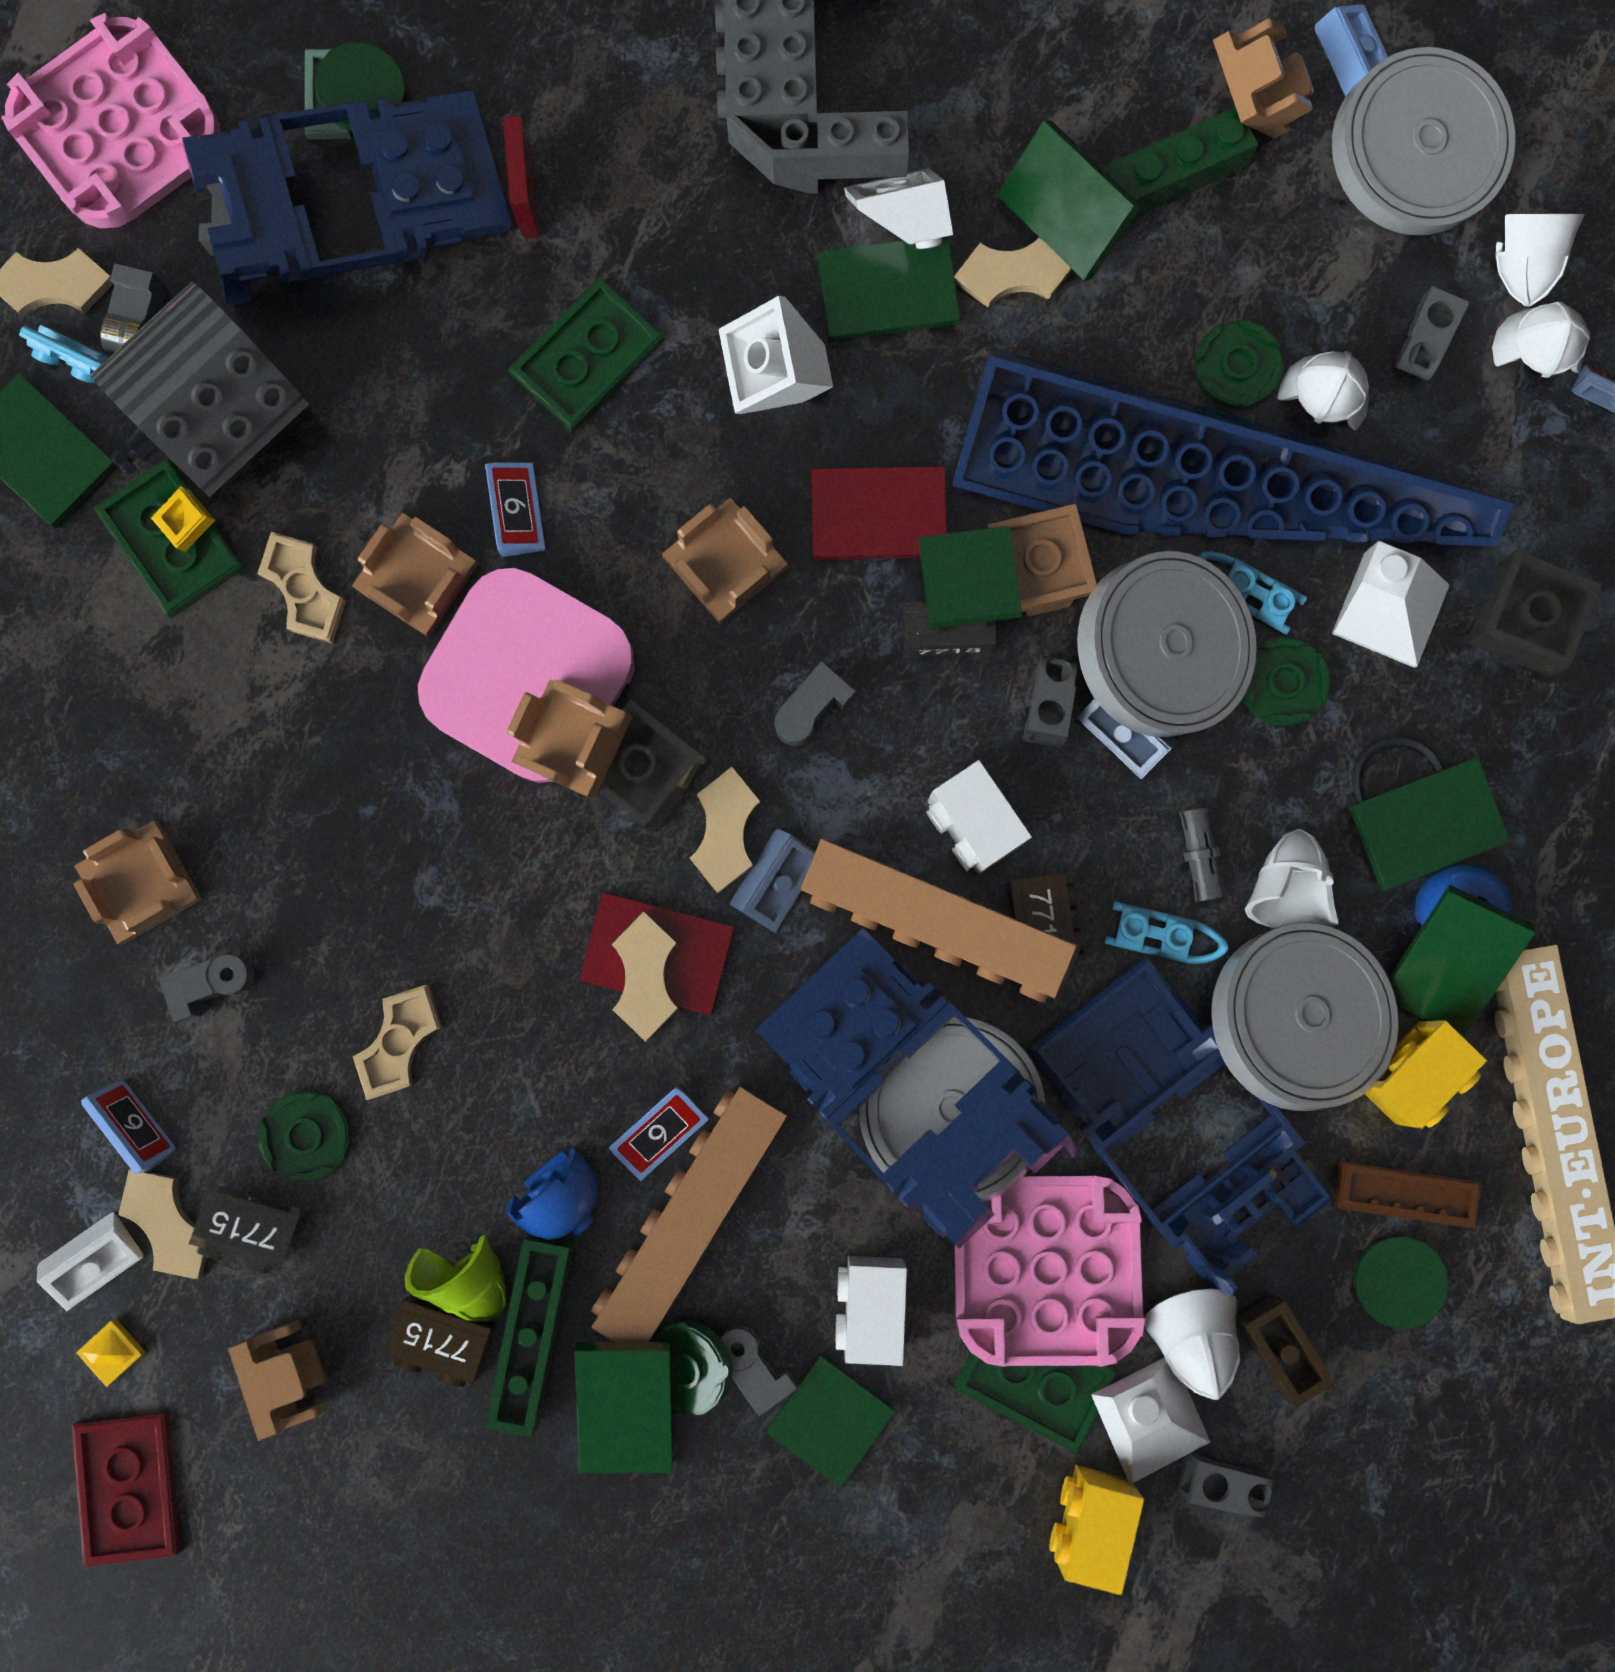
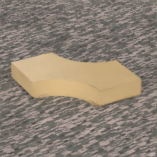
M1039 237L1029 246L1014 251H999L980 243L956 273L954 280L957 286L986 307H990L999 298L1015 292H1031L1045 299H1050L1072 271V268Z
M79 248L69 256L54 262L32 261L15 252L0 268V297L23 317H27L36 309L49 304L70 305L86 314L113 283L110 281L111 276Z
M271 532L258 574L275 583L283 593L288 608L287 629L291 632L333 643L346 601L328 591L321 583L315 565L317 547L309 542Z
M733 767L729 768L697 794L706 814V831L701 845L690 857V860L718 894L753 867L744 847V830L749 816L759 806L760 801Z
M643 912L612 944L619 953L625 968L623 994L617 1005L613 1008V1011L647 1042L678 1009L668 994L665 983L666 964L677 943Z
M423 985L383 999L384 1021L378 1037L367 1049L353 1056L366 1100L413 1086L411 1065L414 1054L427 1036L442 1028L429 985Z
M129 1169L118 1215L135 1222L148 1236L154 1255L153 1270L193 1279L202 1278L212 1232L196 1225L184 1212L178 1196V1178L153 1172L137 1174Z

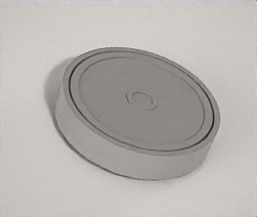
M1418 47L1395 53L1378 63L1354 85L1343 100L1335 119L1332 134L1334 166L1343 190L1351 202L1376 224L1391 231L1407 235L1440 233L1461 224L1491 202L1500 191L1513 163L1516 140L1515 125L1511 109L1499 85L1487 71L1473 60L1462 54L1442 48Z
M1162 551L1148 554L1120 565L1103 577L1095 586L1084 605L1080 617L1077 637L1078 656L1087 686L1105 712L1115 721L1132 731L1154 737H1172L1206 729L1228 716L1240 703L1250 685L1256 663L1257 648L1255 628L1248 606L1242 594L1228 576L1219 568L1198 556L1179 551Z
M1295 923L1260 934L1247 941L1232 954L1221 970L1214 989L1212 1026L1219 1052L1234 1077L1249 1092L1279 1108L1294 1111H1313L1351 1102L1369 1091L1375 1081H1379L1390 1064L1395 1051L1398 1037V1010L1395 995L1385 971L1370 951L1360 942L1330 926L1316 923Z
M955 1017L951 1018L910 1059L906 1056L883 1078L885 1083L859 1107L860 1126L866 1147L883 1173L929 1129L938 1136L960 1115L961 1112L954 1105L999 1062ZM967 1018L1020 1071L1022 1076L1034 1085L1037 1092L1032 1096L1037 1103L1042 1101L1047 1106L1043 1085L1038 1072L1022 1047L1000 1029L985 1022ZM1015 1152L974 1193L983 1202L993 1199L1014 1186L1026 1174L1029 1168Z

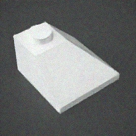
M930 168L909 172L907 177H887L844 187L846 197L859 211L909 245L915 243L916 248H930L940 245L942 237L953 235L945 182Z
M777 296L719 329L735 414H745L802 403L833 388L825 344L786 297Z
M1378 541L1363 555L1332 634L1415 668L1418 666L1450 585L1422 558Z
M1165 1357L1091 1394L1130 1483H1134L1210 1443L1186 1385L1175 1377Z

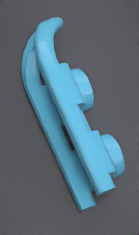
M40 325L38 331L23 326L19 333L21 337L27 339V346L33 348L32 357L51 365H58L60 359L66 361L67 365L73 367L71 371L72 376L88 383H96L90 375L110 357L44 325Z
M1205 551L1198 556L1204 560H1214L1232 567L1228 578L1235 584L1244 600H1246L1248 595H1251L1263 602L1260 610L1247 604L1251 616L1286 635L1288 634L1291 627L1285 625L1284 622L1290 611L1294 608L1295 602L1303 605L1307 599L1306 596L1227 554ZM1256 581L1267 586L1271 590L1269 591L1261 587L1260 585L1256 584Z
M1116 901L1113 902L1112 910L1122 912L1116 938L1105 936L1104 941L1106 945L1188 964H1204L1215 961L1222 957L1229 949L1227 941L1221 934L1204 923ZM1149 919L1166 922L1165 928L1149 925L1148 922ZM1195 929L1211 937L1218 943V949L1207 955H1188L1193 941V930ZM1145 937L1161 940V948L1143 945Z

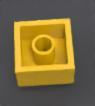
M1418 1021L1396 1044L1394 1054L1385 1073L1379 1081H1375L1365 1095L1396 1125L1421 1129L1426 1125L1430 1128L1446 1115L1449 1108L1445 1104L1457 1092L1463 1094L1477 1083L1481 1077L1478 1070L1487 1060L1447 1021Z
M1080 1465L1075 1466L1073 1477L1066 1476L1060 1503L1066 1505L1062 1524L1055 1522L1049 1545V1550L1055 1552V1563L1058 1564L1065 1581L1122 1595L1144 1498L1133 1483L1128 1482L1126 1477Z

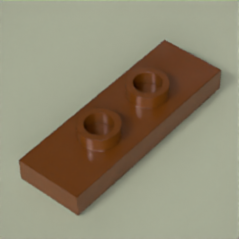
M1340 1161L1334 1207L1476 1229L1481 1182Z

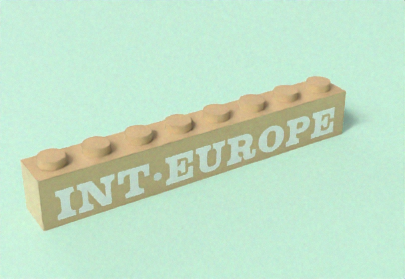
M1557 945L1524 949L1495 992L1499 1008L1495 1012V1024L1499 1035L1505 1038L1508 1056L1504 1057V1069L1509 1082L1514 1083L1517 1101L1513 1103V1114L1517 1126L1523 1129L1526 1147L1522 1149V1159L1527 1173L1532 1175L1535 1193L1531 1195V1204L1535 1217L1542 1223L1545 1239L1541 1240L1540 1249L1545 1264L1551 1268L1554 1285L1550 1286V1299L1556 1313H1560V1318L1575 1324L1615 1318V1227Z

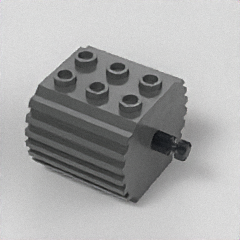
M190 282L90 375L104 393L139 428L126 440L130 448L126 453L118 449L112 453L111 458L113 462L124 473L130 475L137 470L134 461L138 457L147 461L154 453L161 449L210 498L309 406V403L250 338L194 282Z

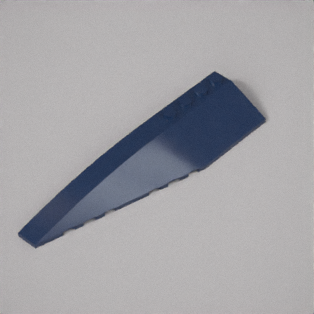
M990 347L952 486L1040 511L1076 504L1081 522L1122 534L1150 532L1180 536V534H1206L1207 537L1240 535L1265 539L1325 541V538L1347 539V541L1354 542L1389 540L1394 543H1413V541L1437 542V544L1498 546L1514 506L1513 501L1336 445L994 347Z

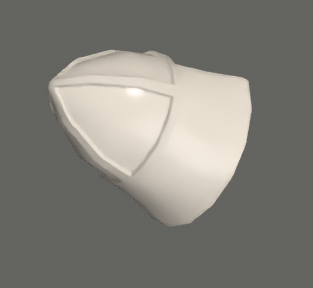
M1507 214L1505 216V251H1503L1504 243L1497 242L1496 261L1499 276L1511 296L1524 306H1532L1551 292L1564 275L1576 233L1585 214Z
M1554 302L1540 305L1536 308L1522 309L1507 317L1496 331L1492 346L1494 365L1498 367L1522 359L1525 364L1534 371L1542 373V377L1549 378L1554 374L1564 373L1569 369L1575 373H1580L1584 354L1590 339V332L1581 315L1563 302Z
M1331 351L1304 357L1290 366L1280 381L1277 399L1279 401H1288L1299 398V402L1307 413L1315 418L1314 422L1320 424L1322 421L1333 423L1347 420L1349 427L1356 431L1367 415L1369 384L1364 368L1357 359L1352 357V353L1347 351L1343 353Z
M1296 829L1285 834L1267 856L1264 866L1259 872L1253 894L1244 909L1247 917L1258 924L1274 929L1295 923H1316L1330 927L1338 925L1332 891L1334 878L1330 872L1328 860L1314 836L1302 829Z
M1195 1290L1173 1296L1157 1304L1146 1314L1144 1326L1159 1346L1175 1377L1193 1392L1217 1400L1232 1385L1240 1362L1236 1323L1238 1303L1234 1295L1229 1297L1220 1290Z

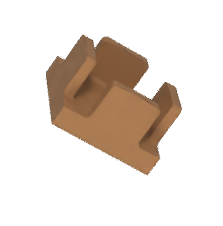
M1269 18L1240 35H1235L1228 31L1214 39L1213 43L1241 123L1275 139L1290 131L1289 122L1313 110L1311 101L1307 97L1314 93V88L1301 54L1293 53L1280 61L1275 43L1286 38L1288 35L1284 26Z
M731 498L726 500L717 509L712 503L706 506L677 531L678 541L662 553L664 560L719 624L723 623L788 568V564L774 549L773 539L745 506L739 508Z
M1076 504L988 524L987 529L1010 526L1022 612L1026 611L1027 617L1070 607L1073 600L1089 596L1097 585Z
M402 513L392 528L382 523L361 552L358 561L364 568L352 587L425 636L430 637L479 564L476 560L460 551L449 538L420 519L416 517L411 519Z
M550 679L541 698L525 692L507 729V734L518 739L520 743L511 762L594 800L633 716L585 691L557 679L555 681Z
M152 821L136 831L120 829L83 850L87 859L75 865L81 877L80 880L73 883L93 921L106 924L117 944H126L202 900L160 822Z
M299 1320L254 1334L228 1348L258 1441L275 1435L285 1428L318 1417L328 1409L326 1400L298 1410L295 1401L305 1397L306 1390L322 1385L326 1381L314 1341L308 1339L283 1349L277 1348L275 1340L302 1329Z

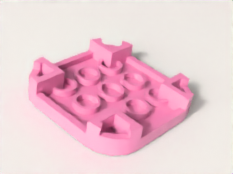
M103 13L90 20L95 27L93 31L27 79H24L18 72L7 83L11 90L5 103V115L1 117L9 133L16 139L64 204L84 223L98 228H115L134 220L190 179L191 173L184 152L182 137L197 135L198 139H200L202 135L220 133V123L205 96L201 94L148 24L139 17L136 20L128 17L109 18L106 13Z
M516 568L497 569L482 576L469 590L425 665L418 683L419 704L426 718L439 730L522 778L537 783L554 782L511 762L520 741L508 735L507 729L524 693L528 692L541 698L549 680L555 681L557 679L614 706L626 684H630L635 670L633 648L625 632L605 615L531 573Z
M1023 1176L1004 1193L985 1201L984 1203L995 1215L960 1249L954 1245L956 1322L959 1336L970 1352L987 1364L1002 1367L1089 1365L1101 1367L1118 1363L1117 1361L1129 1354L1139 1338L1143 1336L1145 1318L1143 1317L1140 1222L1142 1220L1138 1204L1134 1202L1127 1190L1112 1181V1179L1099 1176Z

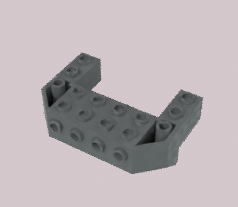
M724 0V4H715L716 33L724 32L725 47H716L717 75H725L726 90H717L718 118L727 119L729 143L773 184L813 194L818 193V179L907 177L909 158L908 111L817 113L814 0Z

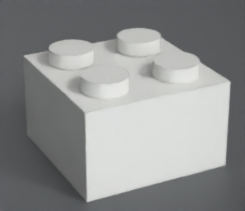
M979 760L933 790L927 801L930 806L926 813L933 825L941 834L945 831L949 832L956 843L955 847L952 848L955 857L966 871L973 868L977 875H980L1023 846L1031 838V835Z
M848 1256L847 1267L838 1268V1301L846 1302L845 1314H836L835 1343L837 1350H844L845 1363L903 1366L907 1268L903 1258Z

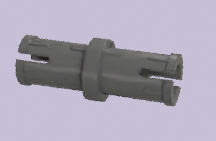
M1209 808L1179 812L1187 852L1183 853L1184 861H1189L1195 902L1224 897L1217 857L1221 855L1219 847L1214 845Z

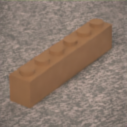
M821 839L800 890L812 895L810 903L833 913H835L837 906L853 912L851 921L875 931L878 924L895 930L892 938L901 943L918 948L920 941L937 948L934 954L935 957L956 966H960L962 959L979 966L977 975L1001 985L1006 977L1022 984L1019 991L1021 994L1043 1003L1046 1002L1048 996L1060 998L1081 946L824 839Z
M740 1086L736 1093L727 1089L713 1112L721 1117L711 1133L703 1129L689 1153L696 1156L687 1173L679 1168L667 1186L665 1193L672 1196L663 1212L656 1208L653 1209L640 1230L641 1233L647 1236L638 1252L629 1248L615 1272L623 1276L613 1292L605 1288L593 1306L591 1312L598 1317L591 1328L611 1341L649 1342L787 1117L786 1113L743 1086Z

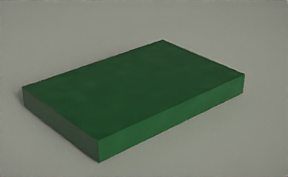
M1046 120L1040 125L997 194L1083 280H1090L1094 277L1142 206L1053 121Z
M948 236L942 237L940 245L922 249L916 248L915 243L909 245L903 240L817 252L829 342L959 325L960 315Z
M600 276L512 364L508 371L563 425L574 433L665 339L658 329Z
M18 373L0 392V478L50 526L57 529L117 468V465Z
M166 458L93 509L165 614L173 618L245 569V567L214 522L184 552L177 549L151 519L180 486L192 492L174 464Z
M1478 757L1470 758L1349 806L1381 890L1391 889L1510 842Z
M1449 884L1388 978L1395 995L1397 1007L1426 1021H1447L1464 1038L1536 933L1535 925Z
M576 1342L575 1377L579 1473H672L671 1342Z
M970 1352L953 1385V1389L1078 1454L1099 1413L1091 1394L1113 1384L1120 1370L1111 1364L1101 1367L1098 1365L1002 1367L987 1364Z

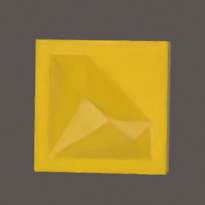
M182 486L151 517L177 549L184 552L215 521L194 494Z
M117 1319L111 1320L76 1352L106 1387L112 1385L146 1354L145 1350Z

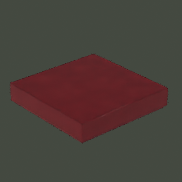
M521 116L505 117L503 126L510 204L521 235L525 239L539 238L533 153Z

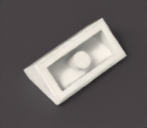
M112 1212L41 1261L37 1266L36 1282L68 1311L141 1260L143 1253L121 1220Z

